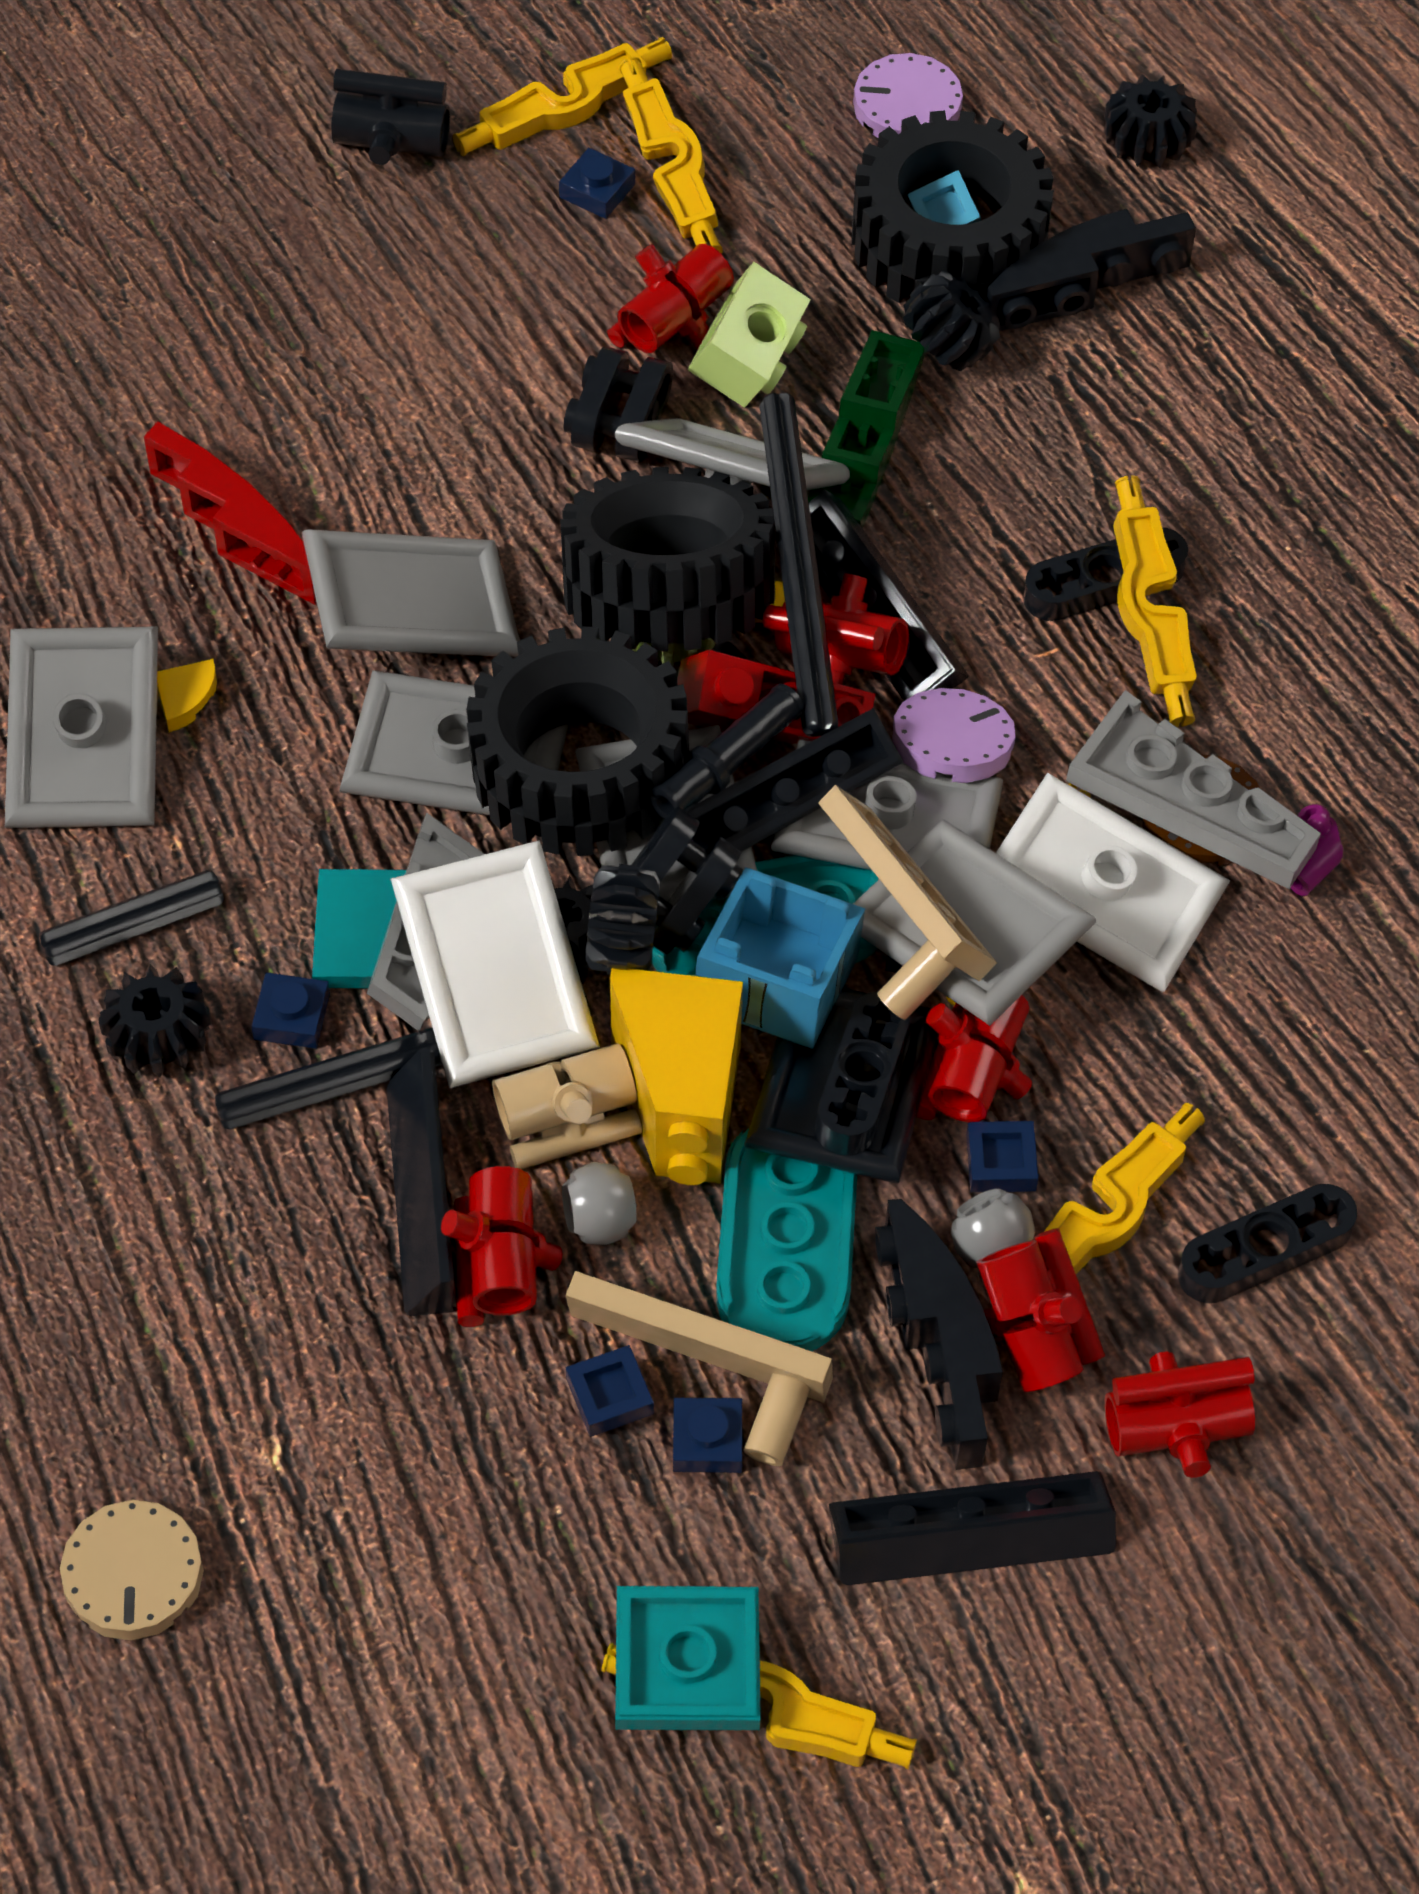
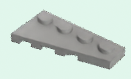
M1124 690L1070 763L1066 782L1290 889L1315 852L1321 833L1260 788L1246 789L1232 778V768L1214 754L1207 759L1182 742L1184 732L1166 719L1160 723L1155 722L1140 711L1142 701L1127 690Z

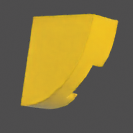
M214 659L157 671V690L169 732L191 724L196 719V714L206 705L211 696H214L217 687Z

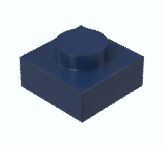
M588 147L559 181V197L607 219L635 186V168Z
M265 972L251 1026L254 1040L317 1049L330 997L329 982Z
M1034 1121L968 1122L966 1138L970 1192H985L992 1189H1001L1006 1192L1036 1191L1038 1167Z
M630 1345L565 1367L567 1383L590 1437L654 1415L653 1399Z
M674 1398L673 1472L742 1473V1398Z

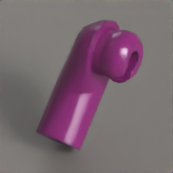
M1318 804L1304 807L1297 815L1321 833L1315 852L1291 886V890L1301 896L1308 895L1339 865L1343 858V846L1337 823L1330 817L1328 809Z

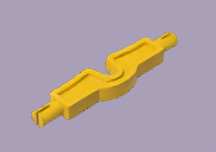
M660 37L658 40L637 50H634L630 44L623 43L602 54L567 66L566 71L563 73V84L570 95L559 96L541 82H532L509 97L482 109L479 112L480 123L453 134L454 145L457 151H460V154L465 156L467 153L490 142L498 150H501L542 130H559L580 124L593 116L604 101L623 93L628 88L619 70V65L623 60L627 59L632 73L635 75L630 57L640 58L646 73V69L672 58L671 47L667 41L665 42L664 37Z
M630 57L635 75L632 73L627 59L623 60L619 65V70L628 86L623 91V96L636 129L642 156L647 160L671 155L677 156L675 159L657 168L653 173V179L659 194L672 213L684 239L693 237L696 246L708 243L722 254L723 248L713 228L718 226L716 211L703 183L705 163L697 136L686 123L675 118L657 78L648 80L640 58Z
M1131 475L1130 480H1128V476H1124L1115 482L1121 510L1118 511L1113 524L1124 572L1118 586V608L1124 625L1131 635L1140 642L1150 691L1155 695L1164 694L1169 722L1176 727L1181 722V726L1184 727L1195 721L1188 691L1191 690L1197 677L1190 649L1187 613L1182 607L1154 605L1146 598L1148 595L1173 588L1177 579V569L1164 537L1157 508H1145L1140 478Z
M1184 1103L1181 1109L1163 1127L1155 1122L1149 1123L1125 1148L1098 1168L1093 1177L1092 1189L1113 1212L1106 1215L1099 1214L1075 1201H1069L1062 1206L1044 1232L1056 1228L1060 1229L1076 1274L1093 1257L1103 1256L1117 1250L1136 1233L1144 1218L1147 1200L1183 1163L1186 1150L1184 1142L1205 1123V1117L1198 1108L1192 1113L1194 1105Z
M611 1642L607 1648V1654H605L601 1671L616 1675V1645ZM760 1661V1698L767 1700L772 1707L766 1727V1738L773 1746L823 1756L854 1767H861L866 1755L909 1769L917 1739H911L875 1728L876 1713L811 1692L804 1682L792 1672L773 1663Z

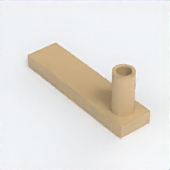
M834 785L818 804L928 939L877 993L881 1001L894 1014L906 1020L956 967L980 981L997 962L873 810L837 785Z
M575 1271L565 1295L572 1317L767 1383L768 1386L746 1442L744 1453L768 1465H783L807 1397L824 1403L833 1380L832 1358Z

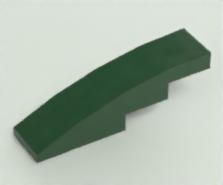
M874 330L871 331L841 397L839 417L822 452V458L847 466L850 471V477L844 484L813 489L808 497V502H810L824 489L834 494L844 502L862 529L892 455L926 354L920 342Z

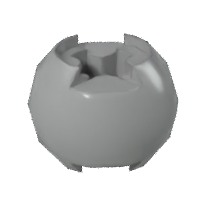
M591 1162L574 1169L570 1174V1178L562 1185L563 1209L568 1230L578 1234L582 1242L601 1246L609 1245L625 1238L628 1230L636 1223V1201L632 1182L628 1175L620 1173L617 1166Z
M1001 1189L985 1191L963 1203L957 1209V1218L951 1226V1237L956 1252L968 1266L978 1268L976 1262L991 1253L1022 1242L1032 1241L1035 1232L1029 1208L1017 1195Z

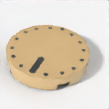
M129 1500L104 1506L84 1519L66 1542L60 1565L64 1594L67 1603L76 1616L78 1615L82 1621L89 1625V1628L104 1637L131 1641L160 1634L174 1624L173 1620L180 1616L186 1607L188 1611L198 1597L204 1572L197 1537L182 1516L159 1503Z

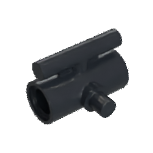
M344 69L335 70L333 88L338 93L332 112L331 134L333 143L370 148L369 158L378 165L387 164L391 156L397 152L444 157L450 132V107L445 104L447 95L446 82Z

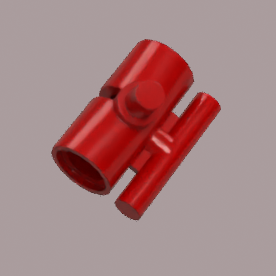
M651 244L635 255V259L646 274L643 281L647 287L618 311V322L607 330L608 337L619 348H622L630 341L639 350L645 353H653L678 332L681 337L687 335L698 350L709 330V326L706 323L709 316L705 309L733 286V271L724 256L714 247L707 244H698L675 264L671 260L665 262L655 246Z
M844 574L839 596H832L831 604L822 602L833 683L841 685L843 684L844 676L851 675L853 668L887 675L896 674L904 662L909 642V629L907 622L903 618L867 611L868 604L862 601L868 579L852 574ZM785 601L782 607L769 605L764 612L763 625L766 629L775 630L777 649L781 653L792 655Z
M1023 995L990 1026L957 1003L954 1004L952 1010L945 1004L939 1003L929 1011L926 1023L939 1033V1042L932 1057L917 1114L918 1118L932 1120L935 1118L937 1110H939L946 1116L959 1121L979 1122L985 1119L996 1090L1003 1088L1014 1099H1020L1028 1093L1032 1086V1080L1019 1069L1020 1062L1012 1055L1030 1010L1029 1003Z
M495 1166L475 1172L469 1178V1196L455 1199L454 1210H449L441 1222V1232L443 1235L455 1239L457 1323L464 1327L482 1325L484 1323V1313L513 1315L531 1309L537 1300L536 1267L554 1271L559 1267L563 1258V1251L560 1246L546 1242L545 1236L534 1230L532 1178L527 1172L519 1168Z
M1059 1228L1038 1234L1034 1237L1035 1240L998 1250L976 1262L992 1304V1308L985 1309L984 1313L992 1334L1005 1339L1024 1392L1040 1390L1064 1382L1080 1374L1084 1370L1082 1365L1095 1362L1106 1356Z
M1159 1352L1149 1360L1152 1372L1113 1378V1392H1108L1105 1395L1107 1430L1111 1446L1117 1457L1169 1449L1174 1458L1180 1459L1184 1474L1190 1478L1201 1477L1210 1471L1211 1465L1206 1453L1210 1442L1250 1436L1255 1431V1411L1249 1384H1254L1255 1377L1252 1361L1249 1357L1179 1368L1175 1355L1172 1352Z

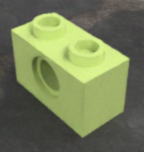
M753 262L728 292L687 370L744 408L760 390L765 394H770L786 369V365L779 361L783 352L790 354L806 331L807 325L800 320L811 299Z

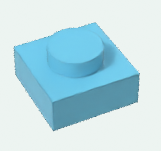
M959 170L907 194L914 211L929 220L950 225H964L982 221Z

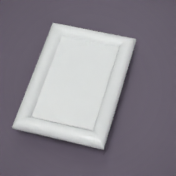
M1049 773L1045 775L996 852L1096 918V923L1077 942L1161 992H1165L1230 883L1229 879Z
M540 840L391 879L449 1088L600 1048Z

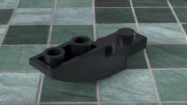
M1124 209L1083 222L1045 240L1031 249L1020 260L1017 259L988 287L986 302L991 304L990 311L999 319L1000 327L998 330L1018 329L1031 323L1060 316L1075 315L1081 311L1093 309L1096 289L1108 286L1115 287L1125 282L1158 274H1169L1178 269L1190 267L1196 226L1188 212L1135 225L1129 211Z
M902 1199L888 1200L885 1226L875 1227V1244L880 1267L891 1266L894 1285L886 1286V1305L891 1327L902 1326L906 1350L923 1348L927 1381L929 1385L940 1384L943 1405L935 1406L936 1431L940 1446H951L955 1469L983 1467L988 1436L981 1403L998 1401L1003 1374L994 1336L973 1287L948 1247L927 1222Z

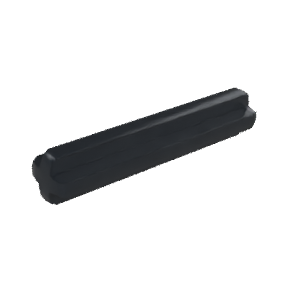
M205 870L43 930L39 934L40 945L49 964L57 966L218 906L224 901L223 890L215 873L212 870Z

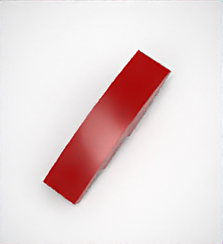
M157 421L144 435L150 474L180 489L185 515L214 529L218 555L316 605L317 602L304 542L286 518L247 480L205 448Z

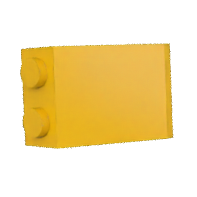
M627 968V970L611 969V1045L617 1043L621 1045L630 1065L637 1094V1101L632 1104V1107L636 1109L642 1126L641 1134L656 1176L669 1177L671 1180L684 1185H698L703 1182L721 1184L741 1049L743 982L630 968Z

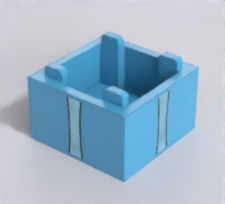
M745 867L697 956L695 976L743 982L742 1024L813 1049L858 959L865 908Z

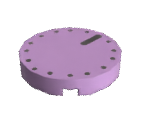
M913 53L892 54L873 61L859 74L854 88L853 104L856 118L861 125L864 126L865 122L867 126L873 129V135L878 137L879 133L889 126L900 134L902 119L916 115L920 124L929 123L930 112L945 110L946 120L958 121L960 111L962 110L963 93L957 76L948 66L936 59Z
M938 688L919 692L902 702L894 715L892 742L903 759V763L921 775L936 779V774L939 772L953 775L952 782L969 783L990 778L1006 767L1015 744L1014 721L1006 710L988 697L964 689Z

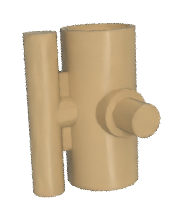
M618 1043L566 1058L561 1062L550 1061L542 1063L539 1067L502 1077L492 1082L498 1113L508 1138L514 1140L537 1132L541 1133V1137L510 1146L515 1168H529L642 1133L640 1118L635 1108L604 1117V1112L634 1104L637 1101L631 1068L623 1048Z

